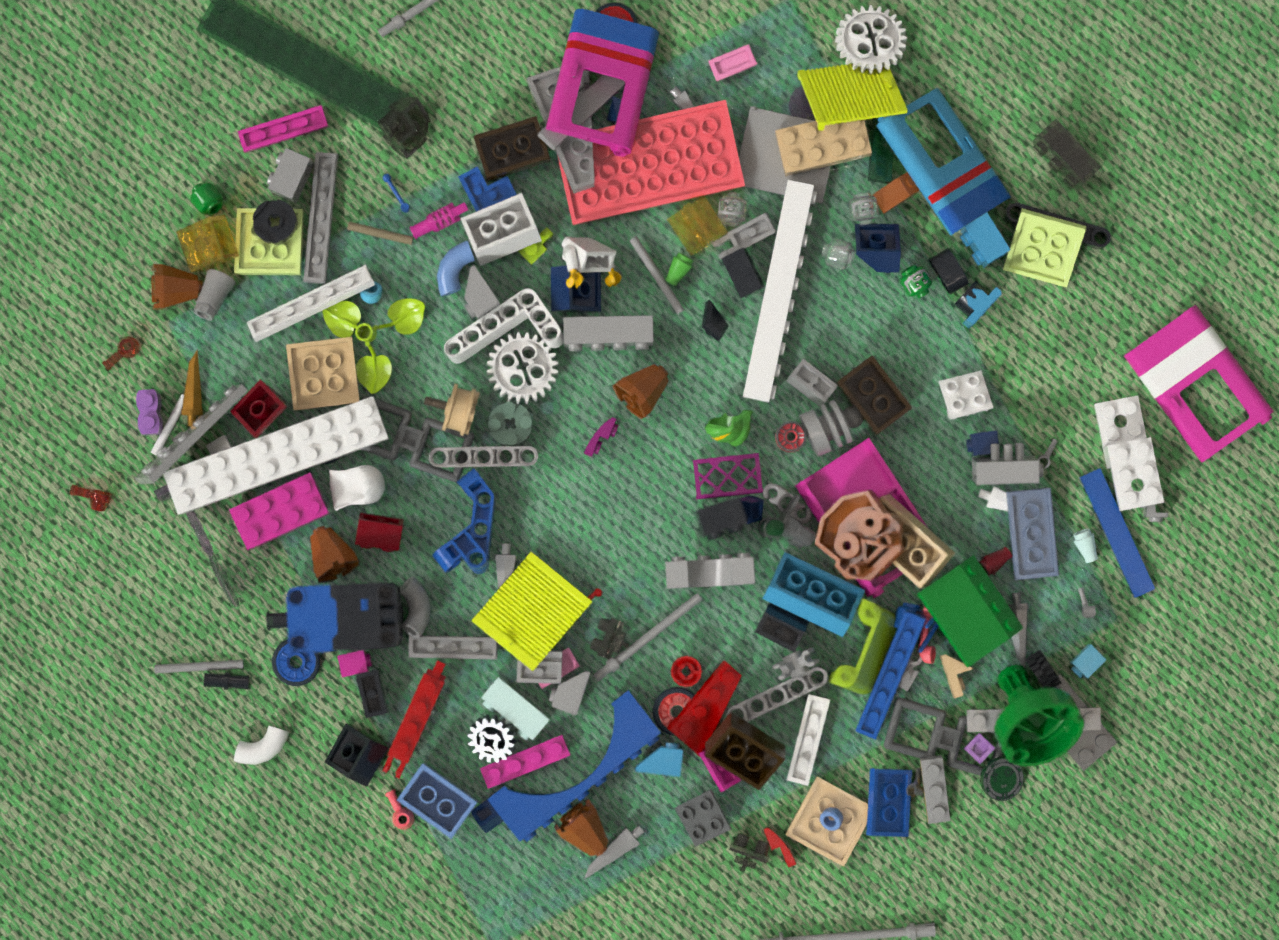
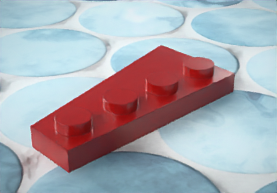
M724 660L667 728L699 757V753L705 750V743L714 733L742 676Z

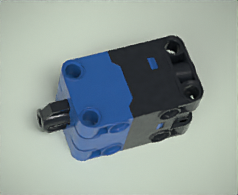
M394 583L293 587L286 595L287 612L270 613V611H267L266 613L267 630L271 631L272 628H288V644L295 652H332L351 649L374 650L397 647L403 641L402 596L399 586Z

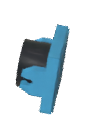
M976 280L954 304L968 317L963 324L967 328H971L1001 296L1002 291L996 287L990 293Z

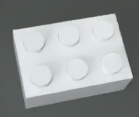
M522 193L460 218L480 266L542 241Z

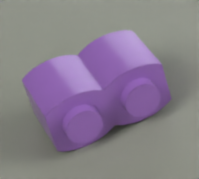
M155 389L138 390L136 404L140 412L138 416L139 431L145 436L160 435L163 430V420L159 413L162 405L161 396Z

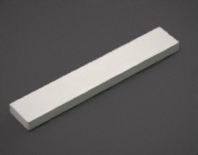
M364 265L246 323L255 342H258L374 286L375 283L367 266Z

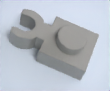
M921 656L918 657L917 661L909 659L899 683V687L907 692L919 673L913 668L922 662Z

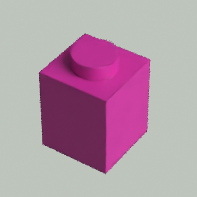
M365 650L337 656L342 677L369 672V667L372 666L370 653L366 654Z

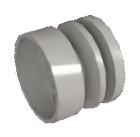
M835 400L828 402L831 412H828L824 404L820 406L822 413L820 417H818L813 409L799 415L802 426L805 428L808 440L817 457L831 451L829 442L831 440H834L838 447H842L840 436L844 438L847 444L852 442L848 420Z

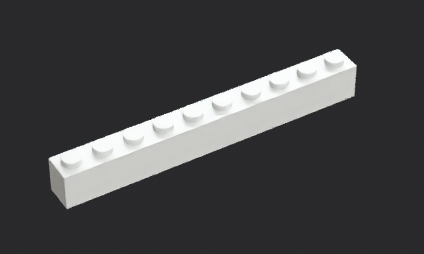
M792 180L787 182L743 398L769 403L770 398L774 399L777 386L773 385L774 377H779L781 364H777L779 355L783 356L786 343L782 342L783 333L788 334L790 321L786 320L787 313L793 310L795 299H791L792 290L797 291L799 278L795 277L796 270L802 267L804 256H800L801 247H806L808 238L804 231L806 225L810 226L813 213L809 212L810 204H815L817 191H813L814 185Z

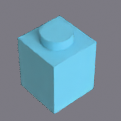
M1088 644L1070 662L1073 666L1071 670L1079 678L1083 676L1088 679L1106 659L1091 644Z

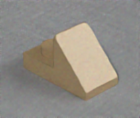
M946 654L940 655L953 698L964 696L962 691L966 690L962 677L958 678L957 674L972 670L973 668H967L964 663Z

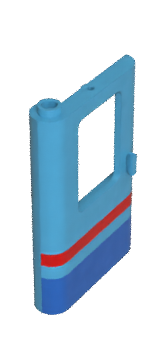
M938 88L907 105L908 111L906 114L885 116L877 119L879 121L876 125L950 236L1012 197ZM927 104L933 106L963 151L961 156L941 168L935 166L905 121L906 116Z

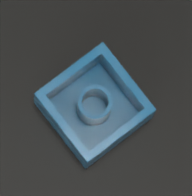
M988 213L967 224L960 231L962 233L960 239L966 247L970 246L974 252L972 258L978 266L982 265L983 268L1000 259L1011 250Z

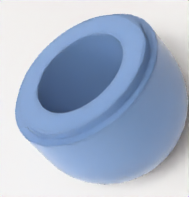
M835 807L825 809L820 815L821 825L830 831L837 830L843 822L841 811ZM828 816L833 817L835 820L831 821Z

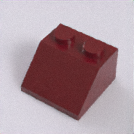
M260 379L230 412L257 439L286 409L287 405L273 388Z

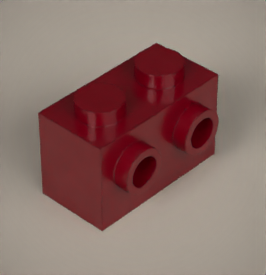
M360 512L355 544L364 549L375 547L381 548L385 552L399 551L404 519Z

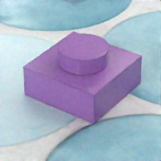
M978 733L963 749L981 764L995 747Z

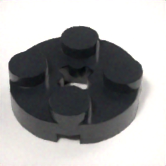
M282 200L265 201L257 207L253 214L255 233L261 240L269 244L280 245L294 235L298 225V219L293 208ZM277 217H279L280 224L278 226L271 227L272 223L270 219H276Z

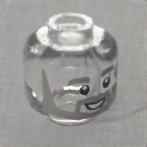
M729 192L727 196H723L719 200L717 217L726 226H739V223L745 221L747 201L741 198L739 193Z
M870 192L854 194L853 198L849 200L851 219L859 221L860 225L872 224V219L879 216L877 199Z
M837 238L832 239L829 244L825 243L822 251L826 265L840 270H845L848 266L851 267L856 254V250L853 249V245L850 242Z

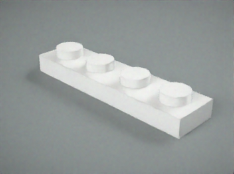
M808 694L786 780L809 785L830 699Z

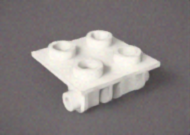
M981 370L939 381L949 419L955 420L958 417L974 415L981 411L993 409Z

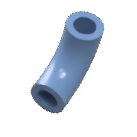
M468 240L448 250L440 261L437 282L441 297L456 293L462 289L459 283V273L463 266L475 261Z

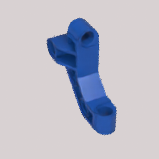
M473 468L457 481L467 496L473 501L471 524L432 554L433 558L446 573L453 570L462 560L476 574H483L489 568L495 497L483 478ZM482 495H489L491 500L487 504H481L479 498ZM478 526H486L487 532L484 535H477L475 531ZM476 558H483L480 564H473Z

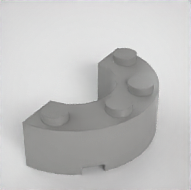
M737 553V558H732V554L719 555V559L711 560L710 555L697 556V560L685 561V557H671L672 562H665L667 589L755 584L754 557H751V553Z

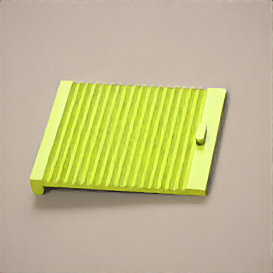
M851 63L849 65H837L836 67H821L815 70L813 68L807 71L798 70L797 77L801 81L819 131L824 130L825 125L906 114L908 111L891 70H887L884 66L881 73L877 69H873L872 74H870L869 69H865L861 73V67L859 66L853 70V64Z
M530 552L471 621L531 671H534L584 611L591 606L592 601L535 554Z

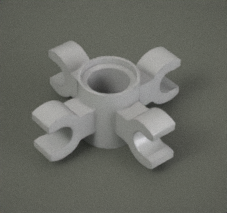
M808 648L802 652L798 650L783 657V661L772 666L773 669L780 668L782 674L777 678L779 680H784L790 676L794 678L809 671V667L820 662L819 659L812 660L810 657V653L815 651L814 648Z

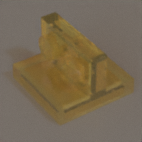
M705 196L692 204L689 202L684 205L681 211L667 219L690 257L728 233Z

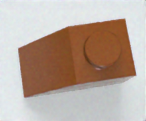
M906 172L872 196L877 200V204L884 214L915 196L920 190L908 172Z

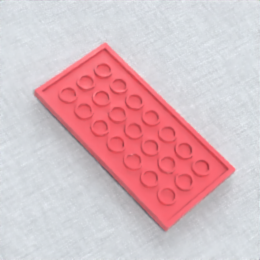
M726 100L639 119L632 151L624 157L615 155L609 146L593 142L595 184L592 188L573 193L558 157L573 226L745 187ZM615 125L595 130L612 134Z

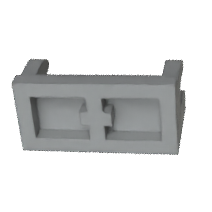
M802 359L786 380L819 407L827 401L838 387L837 384L805 359Z

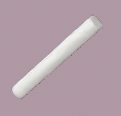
M183 394L178 399L151 453L157 455L163 449L181 415Z

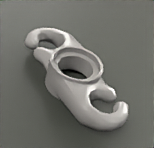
M769 483L763 489V497L768 499V491L776 489L777 496L770 498L769 501L783 512L781 500L784 497L792 498L793 495L780 485ZM798 501L790 516L805 524L811 519L812 512L807 508L806 516L799 518L797 512L800 509H805V504Z

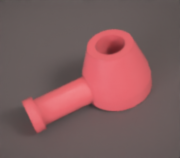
M395 789L385 793L395 811L392 821L398 829L406 830L414 823V813L410 809L402 807L401 803L397 801L398 797ZM401 815L407 817L406 823H401L399 821V817Z

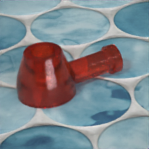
M131 336L123 337L118 342V351L106 361H103L102 364L110 371L111 367L123 357H135L140 350L139 342ZM125 343L131 344L129 350H124L123 346Z
M74 484L70 488V495L89 498L91 509L96 511H105L111 501L112 494L109 492L89 490L77 487Z

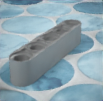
M531 446L439 447L430 451L428 459L434 467L531 466L538 460V452ZM482 450L489 454V459L486 463H481L477 459L478 453ZM503 450H507L511 454V459L507 463H503L499 457ZM525 450H530L533 453V459L528 463L522 459V453ZM436 451H441L445 455V460L441 464L433 461V454ZM458 451H464L467 455V460L462 464L455 460V454Z
M813 667L803 674L783 681L733 705L727 711V716L734 709H740L743 712L742 719L748 722L823 686L827 682V672L820 667ZM814 671L822 672L823 680L820 683H814L811 680V675ZM795 680H800L803 683V689L799 693H795L791 689V684ZM774 690L782 691L783 699L780 702L772 701L771 693ZM756 699L763 702V709L759 712H754L751 709V703Z

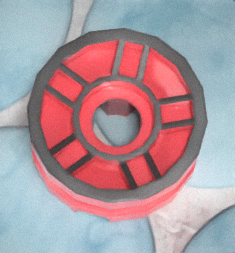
M795 421L783 423L777 429L775 435L778 447L785 452L800 450L807 439L805 428ZM790 432L795 435L793 441L787 439V434Z

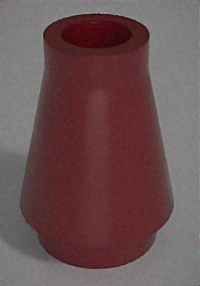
M1003 547L981 557L979 563L988 576L991 574L995 575L1012 558V554L1007 547Z

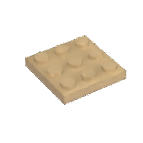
M353 337L286 345L294 411L348 405L360 401Z
M816 776L785 835L844 867L867 825L868 804ZM829 807L839 809L843 815L841 826L834 831L825 829L820 823V815ZM828 816L831 821L835 820L833 817Z

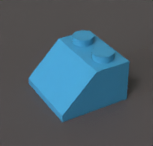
M666 742L665 746L658 747L636 765L635 772L680 777L683 748H679L678 743Z

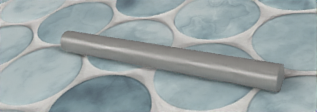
M638 237L632 238L630 240L632 246L675 312L679 314L685 309Z
M228 660L159 664L154 666L155 674L242 669L244 668V661Z

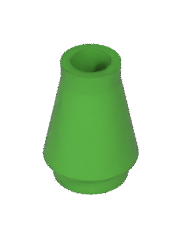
M678 252L677 256L673 257L665 280L677 286L680 280L693 267V260Z

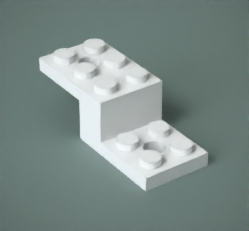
M1138 395L1094 404L1107 469L1111 468L1119 511L1164 503L1151 437H1146ZM1117 415H1122L1126 418V425L1123 428L1117 427L1114 423ZM1134 479H1140L1143 482V488L1139 492L1134 491L1131 487Z

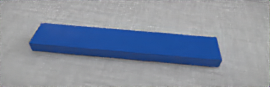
M1099 468L1079 477L1133 597L1136 598L1154 590L1155 587L1101 469Z
M905 609L855 729L856 732L873 739L877 738L922 631L926 617Z

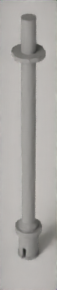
M912 922L905 928L784 937L783 933L779 932V938L758 940H867L905 936L911 938V940H916V938L935 937L936 933L934 922L928 924H914Z

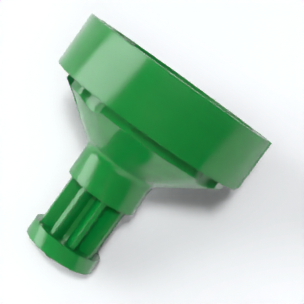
M1011 665L1002 670L997 677L999 687L1006 692L1009 705L997 718L994 726V735L1007 760L1019 766H1037L1053 761L1071 749L1080 738L1084 729V720L1072 696L1066 691L1057 688L1036 690L1034 686L1030 685L1028 673L1021 665Z

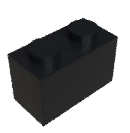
M379 669L355 675L365 718L389 713Z

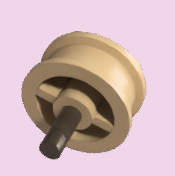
M455 383L451 397L448 398L447 402L426 396L424 405L445 410L443 431L448 428L459 431L461 436L464 434L468 435L480 392H477L474 388L471 391L458 388V384Z

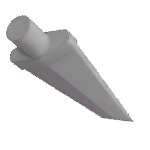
M502 543V554H495L498 589L515 570L517 555H510L511 544Z
M639 825L633 831H630L627 827L623 829L607 847V850L589 865L584 879L640 845L637 838L645 832Z

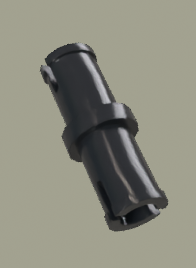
M225 672V674L205 673L204 687H222L224 690L229 688L248 690L249 675H230L228 672Z

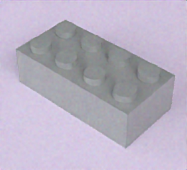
M653 316L563 317L564 346L569 348V351H582V347H591V351H604V347H613V350L622 351L627 350V346H635V350H649V346H653Z

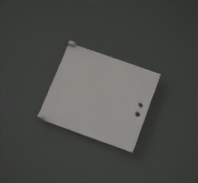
M750 106L739 155L745 187L785 195L788 180L814 185L813 191H817L815 202L822 204L831 166L785 176L775 135V130L812 122L813 120Z

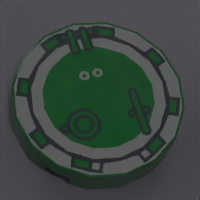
M1006 757L991 759L980 775L982 790L996 801H1007L1014 798L1023 786L1024 774L1022 768L1008 761Z

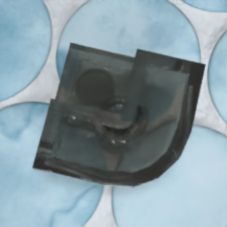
M405 97L395 101L388 106L390 111L377 122L385 134L383 136L385 141L395 152L406 159L416 152L428 139L426 135L431 121L417 97Z

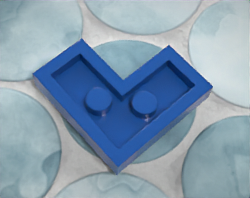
M478 166L458 176L476 212L517 195L508 176L487 186Z

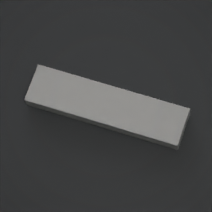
M409 635L408 658L497 659L498 643L491 637L421 636L420 638H414Z

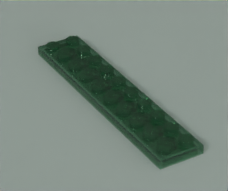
M212 0L196 29L200 33L390 134L410 97L409 94L235 0Z

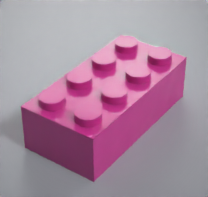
M312 473L301 476L229 509L246 549L249 551L331 514Z

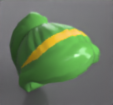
M743 410L738 416H728L727 413H724L721 417L710 419L704 429L707 434L718 442L729 443L734 447L742 445L750 433V419L753 411Z

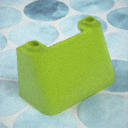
M861 599L857 608L859 619L863 622L862 624L871 627L856 668L842 665L835 672H831L828 682L864 695L872 691L896 628L894 626L895 613L873 602Z

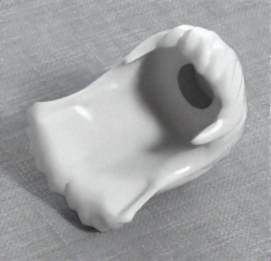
M362 465L341 471L329 470L330 490L332 492L333 507L336 511L349 505H364L377 502L385 491L383 475L373 466Z

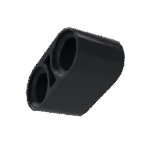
M949 248L929 259L932 268L950 295L969 284L965 273Z

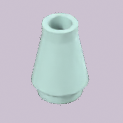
M1083 529L1074 533L1073 542L1084 557L1085 562L1090 563L1097 560L1094 533H1091L1090 529Z

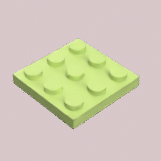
M237 208L234 273L236 275H301L304 210L293 209L298 219L294 235L286 242L274 245L261 240L254 231L253 214L257 208ZM277 217L276 219H270L272 223L271 227L278 226L280 224L279 217Z
M1022 209L1009 247L1011 250L1007 254L1003 270L1067 288L1086 226Z

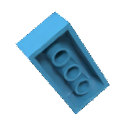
M784 552L763 599L843 637L853 620L865 590Z

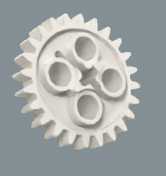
M872 5L869 6L868 11L861 6L859 13L853 9L852 16L846 14L845 21L841 20L840 28L836 30L838 36H836L835 42L839 43L836 50L841 51L840 58L847 57L845 64L848 65L852 62L853 70L858 66L861 67V73L865 69H869L870 74L873 73V69H877L881 73L883 66L890 70V63L897 65V58L902 59V51L906 49L907 37L904 36L906 29L901 28L902 21L895 22L897 15L895 14L890 17L889 9L882 13L881 6L876 11H873ZM865 23L869 25L870 38H868V29ZM880 25L883 29L878 30L874 26ZM859 30L862 34L857 35L853 31ZM871 40L874 41V50L877 56H874L873 54V46ZM880 45H887L889 48L883 49ZM859 50H866L868 53L862 54Z
M517 332L516 339H513L510 334L508 335V342L500 339L501 347L494 345V350L497 353H489V357L493 361H487V366L492 367L487 370V375H493L489 379V383H496L493 387L494 391L501 389L500 397L508 394V401L510 402L515 397L517 404H519L521 398H524L525 403L528 404L530 397L536 402L538 394L544 398V389L551 391L552 387L549 383H556V379L552 377L558 375V370L553 369L558 366V362L552 361L556 357V353L549 354L552 348L549 346L544 347V340L537 342V335L529 339L528 332H526L524 338H521L520 333ZM531 350L535 355L532 358H525L523 352ZM514 351H518L523 367H526V374L531 382L530 386L526 383L523 371L519 369V361ZM505 358H511L514 364L507 367L503 365L502 361ZM534 370H540L543 376L534 378L531 373ZM513 378H520L523 381L517 387L513 386L510 382Z

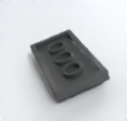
M1059 674L1058 677L1062 683L1055 688L1069 693L1078 708H1088ZM1101 723V730H1083L1078 741L1067 753L1084 771L1112 748L1117 741Z

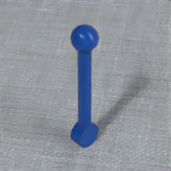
M384 174L383 181L388 183L401 204V210L407 213L410 210V206L403 201L391 181V175Z

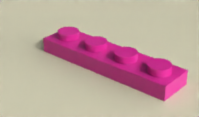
M320 105L237 132L243 151L247 153L328 128V123L323 107Z
M560 735L508 756L505 760L501 759L498 763L494 762L481 767L480 770L489 789L568 757L570 752L563 735Z

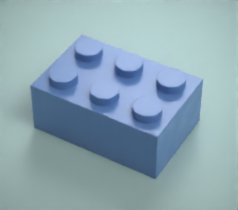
M422 763L397 799L401 804L451 839L478 802V800L426 763Z

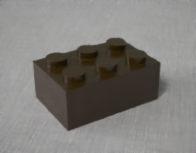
M537 116L473 136L487 181L551 162L545 142L538 137L541 128Z
M873 355L835 383L851 405L859 412L875 436L913 408Z
M730 712L706 741L705 757L760 790L785 761L786 746Z

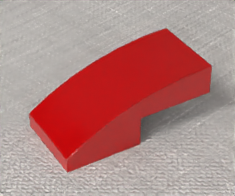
M764 827L763 830L771 850L780 847L788 868L796 865L790 850L782 839L770 828Z

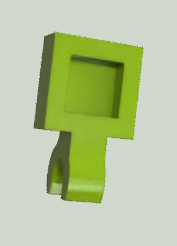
M547 227L539 234L542 241L518 250L531 265L547 251L543 245L554 235Z

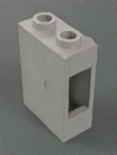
M1023 443L1015 444V456H1013L1012 444H1004V457H1000V445L991 444V457H972V480L977 485L1039 483V477H1043V464H1040V461L1035 456H1024Z

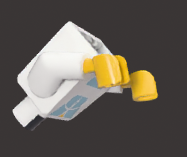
M568 236L563 240L562 258L566 261L568 272L571 273L570 277L566 280L569 288L574 283L576 288H578L583 282V276L577 271L608 272L609 275L605 278V283L608 287L616 286L621 281V275L614 271L615 250L588 237L571 238Z

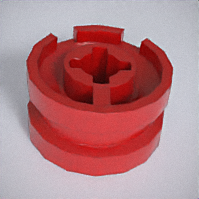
M682 656L672 664L671 676L679 686H693L701 678V665L693 657ZM685 667L690 668L691 672L688 676L682 674V669Z

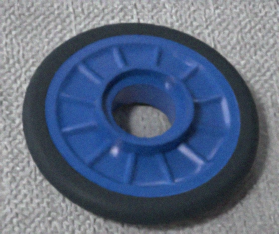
M287 639L280 643L273 653V671L278 679L287 685H305L316 677L320 669L319 652H295L289 647ZM295 655L302 659V665L299 668H293L290 664V659Z

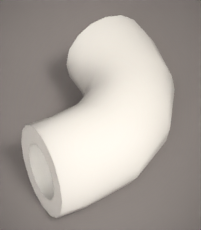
M268 726L265 736L260 741L254 743L240 741L235 752L234 762L257 765L271 760L282 750L288 739L289 732Z

